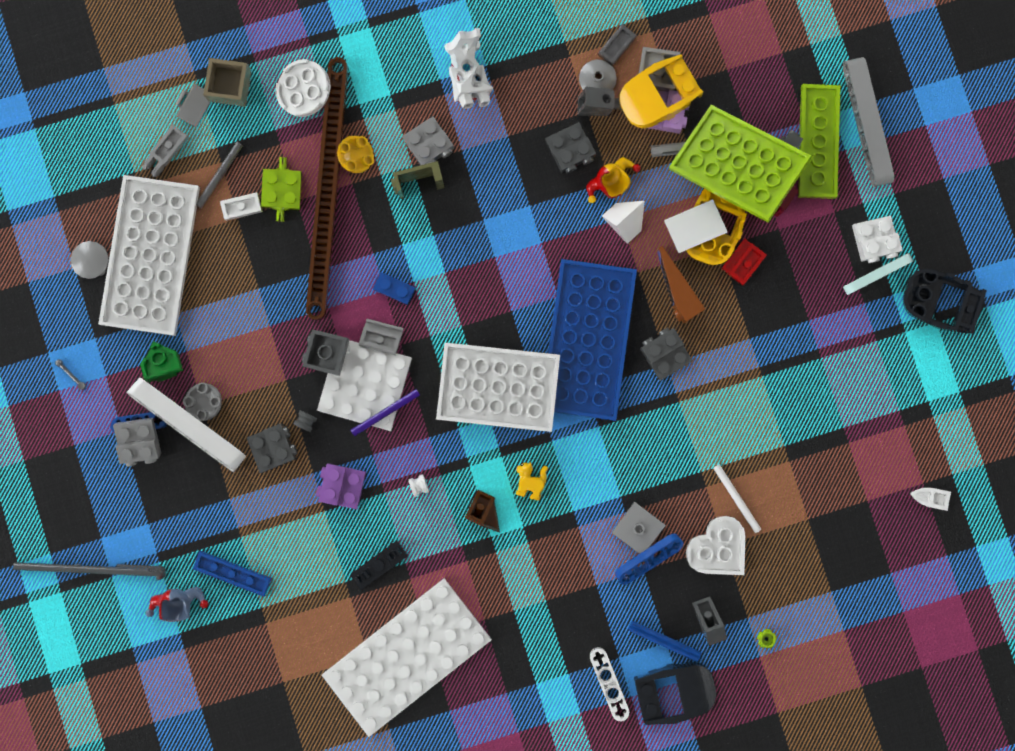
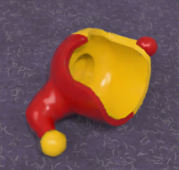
M621 157L615 164L610 163L601 167L597 176L586 186L589 195L588 202H596V197L594 196L596 190H601L608 198H616L622 195L631 183V179L625 172V169L632 168L634 172H639L641 170L640 165L634 164L625 157Z

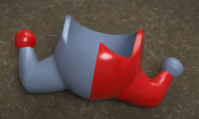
M200 587L189 588L185 591L170 589L163 594L151 597L149 609L146 610L145 614L147 617H152L154 609L159 606V617L161 620L168 622L182 621L190 617V604L195 598L200 601L201 608H207L209 603L205 600Z

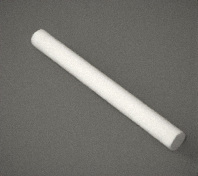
M720 464L713 468L753 531L755 533L759 532L761 527Z

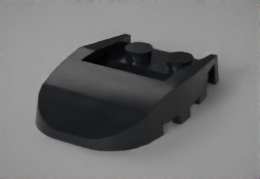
M921 269L909 278L903 295V305L911 317L937 329L973 334L987 290H978L972 286L973 283L962 280L949 272L942 273L933 269ZM943 284L964 290L953 325L932 319Z
M701 663L668 664L663 668L649 671V674L646 676L634 677L644 725L676 724L698 717L710 711L716 700L713 676L710 670ZM675 676L683 714L663 718L655 679Z

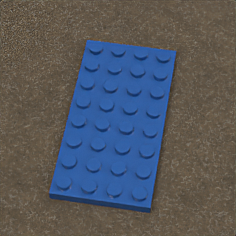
M561 259L548 354L560 355L554 412L616 421L637 269Z

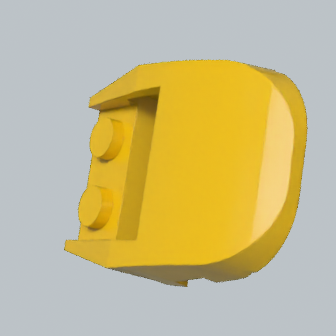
M681 54L652 64L624 85L619 94V104L632 125L638 128H650L658 125L659 122L669 121L676 114L690 106L695 98L702 97L703 91L695 81ZM663 67L682 98L681 101L668 108L649 75Z
M704 189L694 207L713 199L717 209L738 217L730 236L727 234L720 235L686 250V252L695 260L709 265H718L730 258L738 240L741 239L747 213L742 208Z

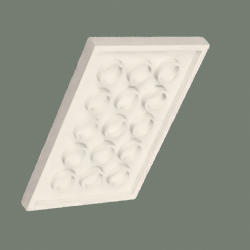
M445 343L436 420L552 432L560 355Z

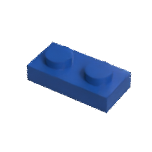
M380 272L373 287L374 291L406 305L409 304L416 289L414 286Z

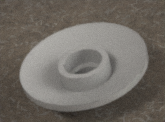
M592 60L586 63L579 74V83L583 90L585 87L613 90L617 80L614 68L604 60ZM595 74H601L602 78L597 79Z

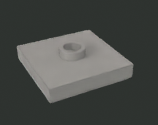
M634 502L611 533L640 554L651 546L666 525Z

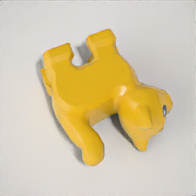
M524 462L518 465L516 471L520 479L516 495L525 497L527 490L533 493L530 499L540 501L541 492L545 487L547 479L546 471L548 467L543 466L541 468L540 477L530 476L533 471L531 462Z

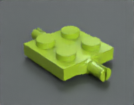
M279 157V168L263 169L261 207L277 210V222H284V211L290 209L300 210L302 172L286 169V157Z

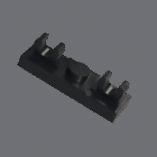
M396 540L352 572L350 576L360 590H362L405 559L408 554L399 541Z

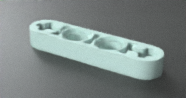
M907 253L843 286L846 294L849 295L913 262V259Z

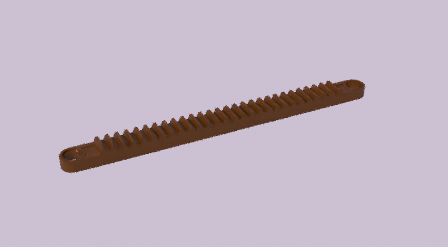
M340 57L331 59L328 64L327 74L330 79L331 88L328 100L324 105L306 303L308 317L316 321L323 319L326 315L330 284L335 211L340 173L337 150L343 137L348 78L347 63ZM337 63H341L343 65V70L341 72H335L333 70V66ZM315 305L321 307V313L318 316H314L311 313V309Z

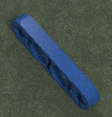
M675 533L666 536L620 566L615 572L616 578L623 585L631 583L679 552L684 544L682 539ZM661 551V553L658 556L654 557V554L656 552ZM645 561L642 566L637 567L641 562Z

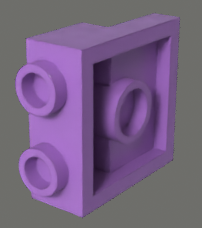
M328 463L321 470L320 478H323L322 486L318 485L316 497H319L318 502L358 509L366 472Z

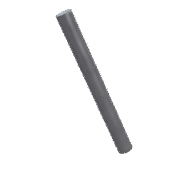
M239 142L235 143L198 199L196 205L201 209L243 147Z

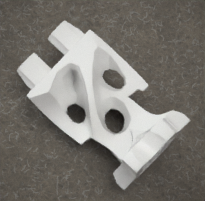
M479 28L469 32L459 31L451 42L444 45L451 58L452 66L449 67V75L453 85L454 101H460L463 109L471 108L474 105L473 100L476 99L480 107L488 106L490 103V93L493 90V87L487 80L484 65H479L475 59V51L480 48V41L478 40L481 34ZM464 64H468L470 66L469 71H465L463 69ZM475 76H478L480 81H476Z

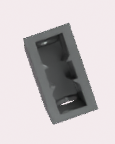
M585 87L578 96L577 115L608 116L614 109L622 110L619 98H615L614 90Z

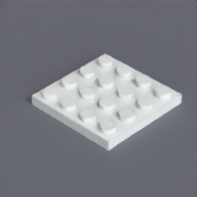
M349 341L340 376L327 374L317 411L359 423L366 421L401 399L412 357L401 354L391 355L361 347L359 343ZM397 410L372 426L392 431Z

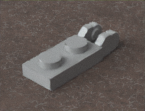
M171 125L151 150L142 168L148 170L156 159L159 163L151 174L154 177L159 176L164 167L168 165L188 140L189 136L175 125Z

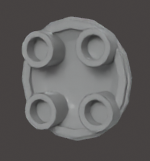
M92 241L83 242L76 246L70 259L71 267L75 273L87 279L104 275L109 261L106 248Z
M199 383L189 389L186 397L183 399V405L186 411L196 419L206 421L218 414L221 409L222 398L218 389L213 385Z

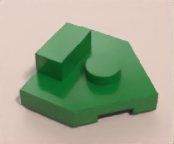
M155 341L151 344V349L146 358H143L140 364L144 380L148 383L155 380L161 382L177 376L176 373L183 371L179 353Z

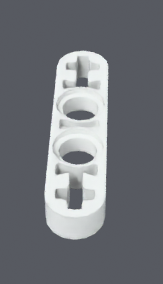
M596 647L590 652L591 663L612 716L617 721H624L629 716L627 703L607 653L603 648ZM595 653L604 654L601 657L603 664L607 662L608 665L597 669L596 666H600L597 659H593L596 656ZM609 670L611 672L610 679H601V672ZM616 688L618 696L616 698L608 697L609 689ZM622 699L619 705L621 709H625L623 716L615 714L617 707L615 704L611 706V703H616Z

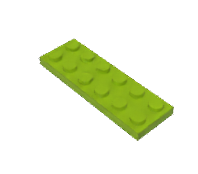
M801 85L799 137L803 138L799 149L811 155V160L798 178V198L836 199L838 196L841 85Z

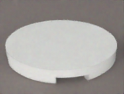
M307 59L294 61L283 69L284 72L280 76L278 83H276V97L280 106L288 113L298 117H306L318 112L327 102L331 88L330 79L325 69L316 62Z

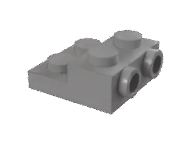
M643 47L639 73L654 63L680 55V52ZM664 67L649 75L657 90L668 92L669 90L674 91L676 89Z
M434 116L402 136V139L420 165L436 162L441 157L446 158L452 154L454 145Z
M153 418L114 423L113 428L117 440L115 447L120 464L125 463L126 466H134L138 461H145L146 464L156 462V459L161 455V449Z

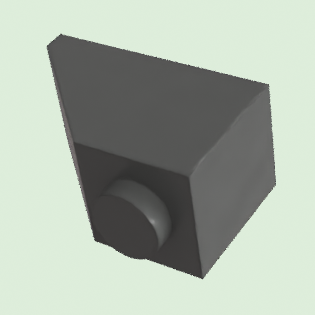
M711 597L693 602V608L708 645L711 646L727 640L724 624Z

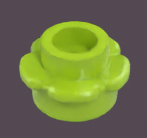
M764 629L763 632H759L757 635L758 644L762 648H772L776 642V635L771 630Z

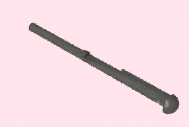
M14 562L13 564L14 570L155 576L157 580L163 579L166 575V570L161 565L117 564V567L83 566L82 564L63 565Z

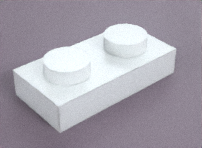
M257 192L220 201L225 221L263 212Z

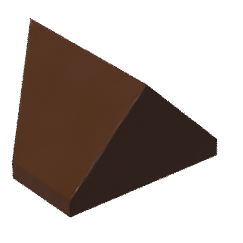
M478 490L465 519L500 533L494 501L495 497Z

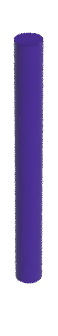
M415 389L351 429L352 434L356 436L420 396L419 392Z

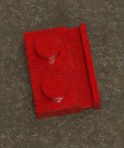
M745 238L721 270H724L743 286L767 254Z

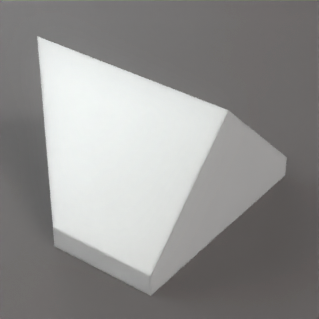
M645 201L615 203L602 215L605 221L627 244L642 231Z

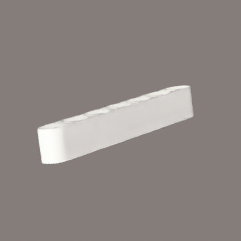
M139 377L126 392L131 398L230 471L234 472L246 458L240 450Z

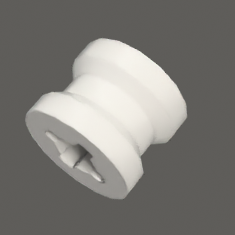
M423 474L419 475L417 479H408L414 497L419 496L422 492H429Z

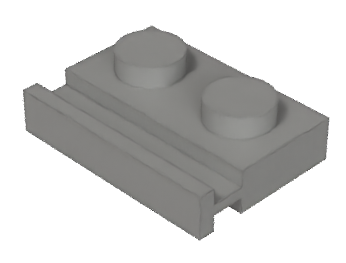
M366 319L359 346L396 356L404 330L401 327Z

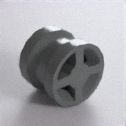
M300 410L298 413L299 417L293 424L311 432L312 424L316 422L317 418Z

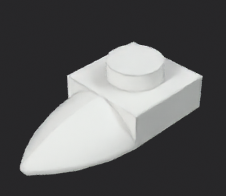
M920 488L911 492L912 497L922 505L948 511L950 491Z

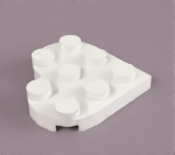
M720 516L712 519L707 526L706 534L690 539L687 545L686 558L689 566L697 572L705 574L744 575L745 531L740 522L729 516Z

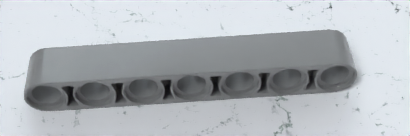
M864 57L844 61L843 72L870 182L873 187L893 183L894 172L867 62Z

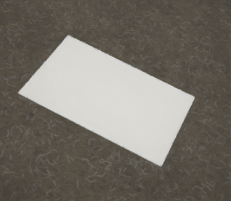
M713 199L664 220L678 253L727 233V229Z

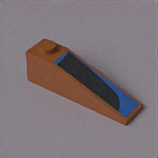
M661 246L658 248L657 254L672 307L675 310L673 314L679 322L682 321L684 324L705 310V307L664 247Z

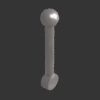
M61 359L56 360V366L61 367L78 384V389L84 390L86 384L80 382L63 365Z

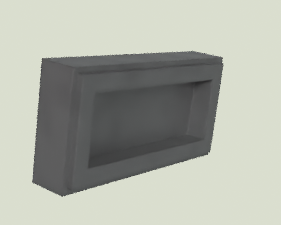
M621 24L599 51L598 55L613 66L637 35Z

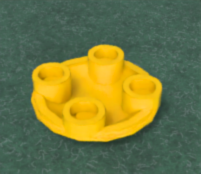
M349 136L339 144L337 150L338 161L347 171L362 173L374 163L373 149L367 138L363 136Z

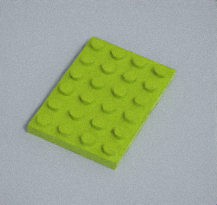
M710 105L670 164L669 169L769 223L811 160V155Z

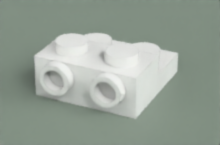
M891 216L852 225L861 262L868 261V264L880 261L879 258L885 256L887 259L898 257V253L903 251L899 234L895 233Z

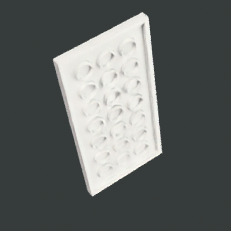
M123 175L98 325L176 336L197 210L196 204L199 198V186Z
M443 578L325 671L322 677L367 736L370 737L492 639L447 580Z

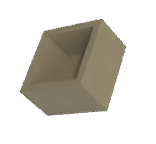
M209 58L203 93L204 97L209 102L246 107L252 72L251 68L247 63Z

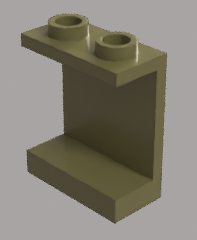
M438 161L393 172L394 178L391 179L395 195L399 194L401 199L404 198L402 183L433 175L437 190L445 188Z

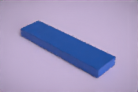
M199 551L193 566V570L263 597L266 596L272 578L204 551Z

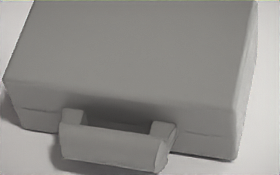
M194 84L190 92L183 90L175 103L180 107L177 117L195 127L198 126L211 103L204 97V89ZM184 95H188L183 105H181L180 102Z

